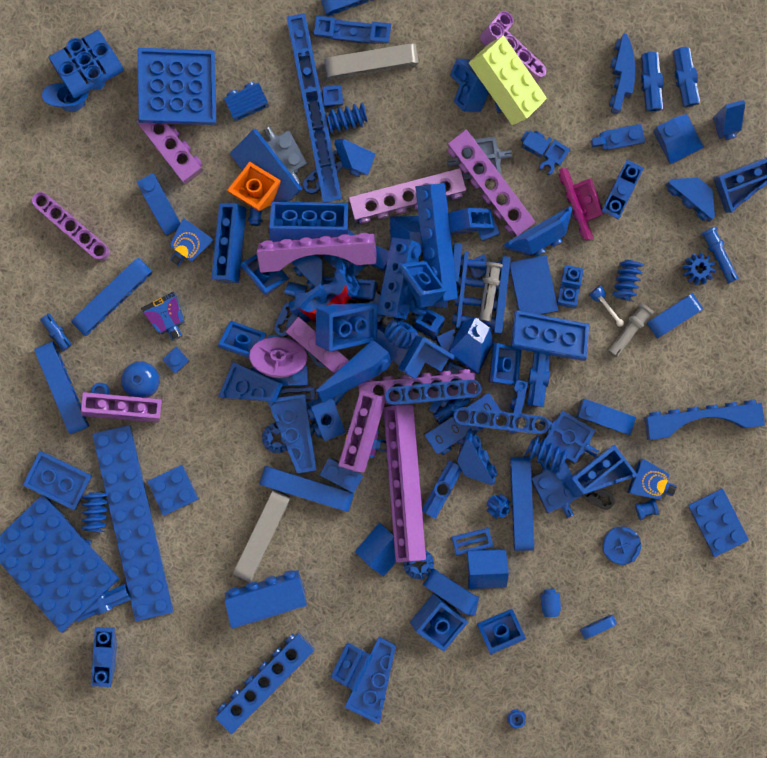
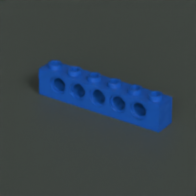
M299 632L296 635L292 633L285 640L287 645L283 649L278 647L271 655L273 659L269 663L265 661L258 668L260 672L255 677L251 675L244 682L246 686L241 691L237 689L230 696L232 700L228 704L224 702L216 710L218 714L215 718L231 734L314 652L315 648ZM293 649L296 651L297 656L291 659L286 655V651ZM280 663L283 666V671L275 672L273 664ZM261 677L268 678L269 685L262 686L259 683V679ZM253 691L256 698L249 700L246 698L245 693ZM239 705L242 712L239 714L234 713L232 706Z

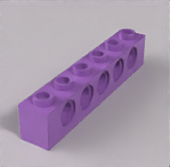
M467 129L447 143L449 147L447 149L448 153L453 159L457 157L460 161V164H458L464 174L469 173L472 177L470 182L476 189H481L484 193L481 195L487 204L491 203L495 208L493 213L499 220L502 218L505 221L506 225L504 227L510 235L514 233L515 236H518L535 223V220ZM464 148H469L472 152L469 159H465L462 156ZM476 163L483 166V171L479 175L473 171ZM487 179L494 181V187L491 190L485 187ZM499 194H503L506 197V202L503 205H499L496 202ZM512 209L517 212L515 220L508 218V212Z
M470 369L458 370L459 374L452 375L451 371L439 372L440 376H432V373H422L416 379L409 375H401V379L395 380L393 376L382 377V381H375V378H372L358 385L359 394L360 391L375 394V388L381 385L384 388L382 397H385L386 391L396 384L410 386L416 382L430 384L437 380L440 382H450L454 379L475 380V373H470ZM475 383L468 385L467 391L469 394L476 393ZM451 386L448 388L450 396H455L458 393V389L453 390ZM430 388L429 396L431 398L437 397L439 391L435 392ZM412 389L409 396L412 400H415L419 397V393H415ZM393 391L390 394V399L393 402L399 400L400 395H396Z

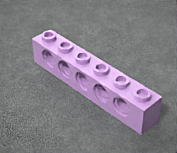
M461 169L349 197L354 220L364 224L370 222V218L377 216L378 219L389 217V213L396 212V214H402L412 207L418 209L415 186L446 183L450 186V190L446 192V198L451 197L452 200L462 198L466 188ZM405 193H410L413 195V200L406 202L402 197ZM387 198H392L395 204L388 207L384 204V201ZM374 203L377 207L374 211L370 212L366 209V205Z

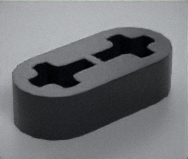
M603 489L593 491L596 493L595 497L593 495L586 496L585 494L581 496L604 510L612 508L615 503L613 495ZM608 496L610 504L603 506V502L598 497L606 498Z

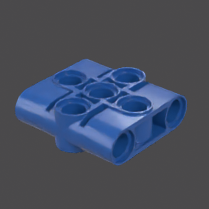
M99 29L81 39L73 38L69 40L67 47L48 56L54 69L74 99L92 89H102L106 81L124 72L123 66Z

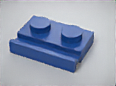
M347 642L331 678L356 691L373 655Z

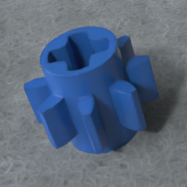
M502 494L499 496L493 495L487 501V507L489 508L486 511L495 519L498 516L503 518L509 513V504L511 502Z

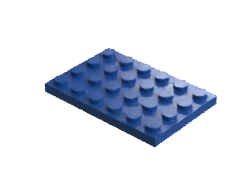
M44 495L36 500L0 535V564L61 633H64L120 579L56 506Z

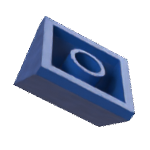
M257 254L240 264L266 297L289 279L282 269L273 272H260Z
M230 321L218 347L249 358L252 347L265 339L266 333Z
M492 344L488 383L515 385L516 380H519L522 350L511 348L510 345Z
M379 523L356 549L355 553L383 577L396 563L394 534Z
M506 549L467 551L468 589L507 587L509 571Z
M513 609L477 623L490 655L526 640Z

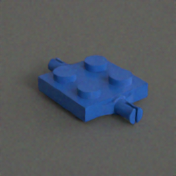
M563 410L555 421L551 422L548 420L549 428L545 437L546 446L553 443V450L560 446V453L566 449L567 459L574 463L577 462L580 455L585 451L596 457L597 454L595 453H598L599 450L589 445L591 437L596 430ZM540 420L539 424L544 426V422Z
M542 460L540 464L543 470L531 478L532 484L547 513L562 508L566 518H570L574 514L569 504L581 497H575L565 483L572 474L566 462H564L558 473V467L551 470V466L548 464L545 467L544 460Z

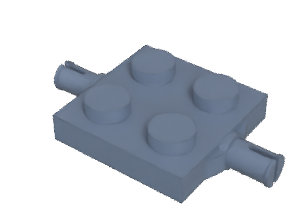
M271 127L265 128L263 131L268 138V145L300 185L301 182L296 173L308 165L291 132L288 130L279 136H275Z
M496 136L475 139L501 175V159L512 158V151L500 152ZM464 148L462 156L465 159H469L472 152L469 148ZM457 158L447 159L448 167L457 166L460 164V161ZM476 163L473 167L474 173L481 174L483 166ZM462 171L464 181L472 179L468 172L464 174Z

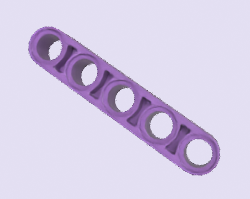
M38 192L33 196L32 203L34 207L92 257L99 261H105L109 258L110 249L50 196L44 192ZM46 198V204L42 207L39 206L40 199ZM56 210H60L61 216L57 219H54V212ZM75 222V229L68 231V225ZM84 235H89V242L83 244L82 237ZM99 247H104V254L102 256L96 255V250Z

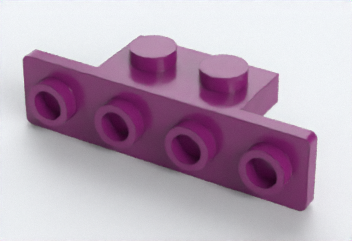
M568 168L559 169V179L562 185L566 187V198L569 203H572L574 209L572 213L575 220L579 222L580 235L586 241L592 240L594 237L588 221L605 214L601 212L603 208L593 181L589 178L574 185Z

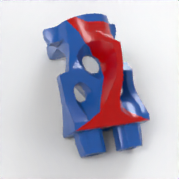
M336 256L337 270L334 272L333 282L330 284H319L307 293L295 291L296 299L289 302L290 311L293 314L299 312L301 320L305 323L310 320L316 323L317 307L346 304L350 298L356 296L358 290H360V285L356 280L354 267L351 262Z

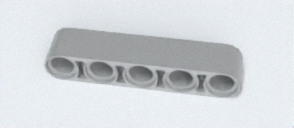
M404 44L333 56L324 60L327 79L333 80L335 77L339 79L351 77L354 74L357 76L369 74L372 71L375 73L391 70V68L399 69L419 64L416 44Z
M275 489L272 491L233 575L249 583L252 581L254 573H256L291 497Z

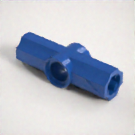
M681 47L673 50L676 68L675 79L678 81L676 85L680 89L683 107L700 104L697 88L698 74L696 68L693 67L690 47Z
M647 52L641 55L642 91H644L646 111L657 112L663 110V75L660 73L658 52Z
M537 352L533 354V363L529 372L530 378L528 379L529 393L527 405L544 407L546 387H548L550 379L549 364L551 355Z
M450 460L448 461L423 506L422 512L435 519L437 518L462 472L459 465ZM440 484H445L448 487V491L444 495H440L437 492V487Z
M126 584L107 591L76 621H82L96 614L100 615L113 609L114 606L131 600Z

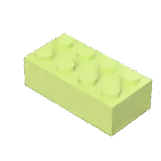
M504 35L489 43L469 62V65L511 125L527 119L547 99Z

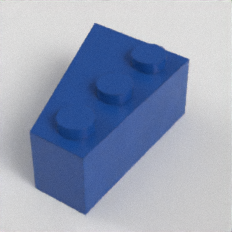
M613 445L597 455L568 478L565 483L575 497L638 475L618 448Z

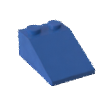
M332 304L317 307L316 345L330 352L369 343L372 340L377 341L378 304Z

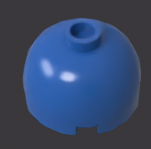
M138 361L129 364L124 369L121 376V385L130 397L149 398L158 390L160 376L153 365L144 361Z

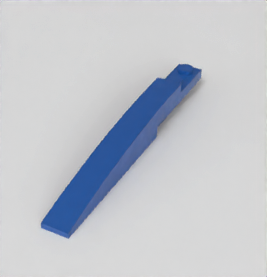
M303 13L288 16L287 22L323 203L341 200L342 196L306 15Z

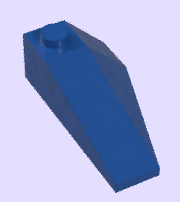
M372 340L316 390L320 401L324 403L387 370L390 364H392L389 352Z

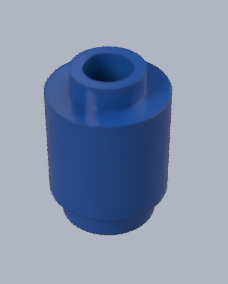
M544 589V593L540 594L544 617L560 616V592H556V589Z

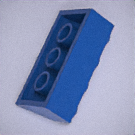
M290 570L281 576H270L264 581L258 583L251 582L245 587H234L225 592V604L232 629L307 606L306 591L299 570Z

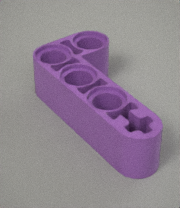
M506 11L500 12L481 33V42L487 46L504 35L537 83L546 74L544 64L507 31L514 22L512 15Z

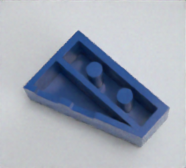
M767 157L713 177L725 213H732L743 202L751 198L754 193L767 185Z

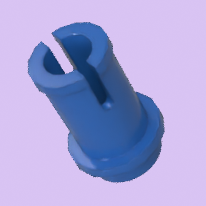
M250 207L249 225L261 226V222H263V219H261L262 210L257 211Z

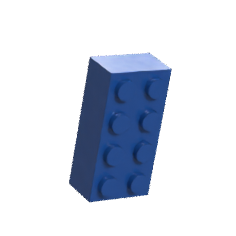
M271 202L270 241L277 242L284 239L300 240L306 237L315 239L322 236L339 237L344 234L348 235V203Z

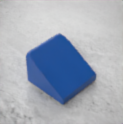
M289 281L284 293L287 296L295 297V291L306 292L307 286Z

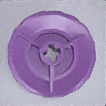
M273 337L256 343L250 350L249 360L252 366L259 372L273 378H283L303 369L307 363V353L304 347L296 341Z

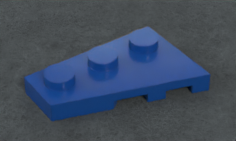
M233 362L218 397L276 402L283 384Z

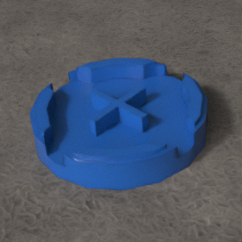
M624 526L615 527L604 536L602 543L603 552L611 562L626 565L635 561L640 555L641 542L638 534L631 528Z

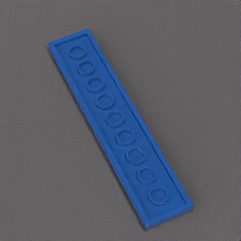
M131 425L92 434L105 492L108 493V505L129 596L131 597L135 622L173 613L172 601Z

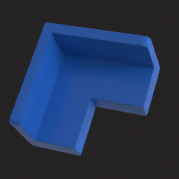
M456 59L450 76L460 86L453 102L465 112H481L489 92L469 65L471 60Z
M417 335L398 370L416 379L425 363L441 372L448 359H454L455 356L425 337Z

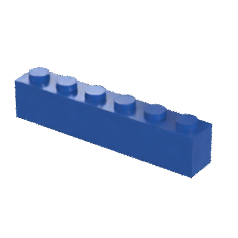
M445 183L415 186L424 261L428 263L446 289L445 294L438 301L458 299Z

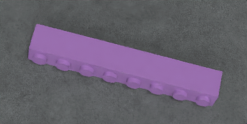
M413 405L384 407L396 562L426 560Z

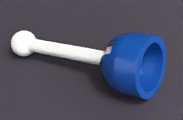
M601 285L589 293V296L594 301L604 304L617 321V326L622 327L624 325V321L618 318L605 301L606 292Z

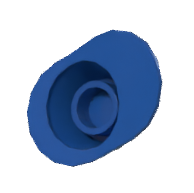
M56 83L47 86L43 90L42 98L51 106L62 107L65 111L75 112L85 106V100L88 97L89 91L74 99L64 83Z

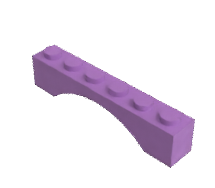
M361 233L354 236L344 234L339 237L322 236L315 239L306 237L300 240L263 241L259 243L257 249L260 272L280 271L296 259L315 254L338 256L349 260L355 265L376 264L374 234Z

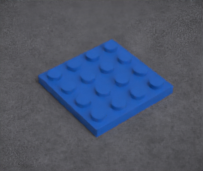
M138 48V123L216 125L215 51Z

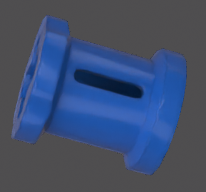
M650 499V502L640 505L638 503L635 504L640 521L650 515H659L654 499Z

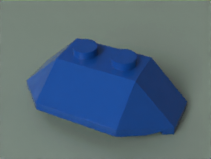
M571 206L506 242L503 248L527 256L535 254L538 257L546 252V247L559 245L563 242L562 238L566 235L572 213Z

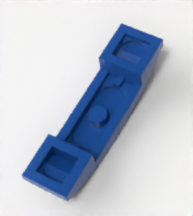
M316 16L314 35L355 43L387 44L390 40L391 23L372 22L370 24L336 20L334 17Z

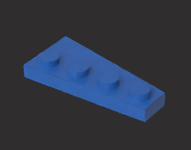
M305 394L277 398L276 402H268L297 473L316 471Z
M378 637L370 653L373 657L357 690H352L345 705V708L380 724L396 644Z

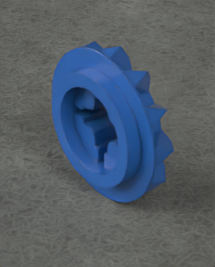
M272 423L262 433V442L265 448L272 453L285 452L287 447L282 436L283 445L278 441L271 444L274 439L271 432L277 435L280 433L277 423Z
M425 550L426 560H420L427 562L421 566V572H419L417 566H410L416 561L403 562L405 572L413 579H423L429 576L434 568L433 557L427 550Z

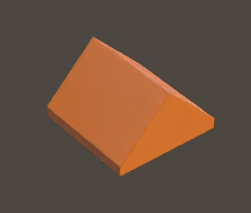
M249 162L228 188L227 192L260 211L271 206L281 180Z

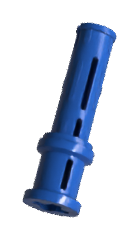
M717 226L702 232L701 236L705 237L709 245L708 250L710 252L713 251L729 284L739 279L727 256L723 247L724 241L720 239L716 231Z

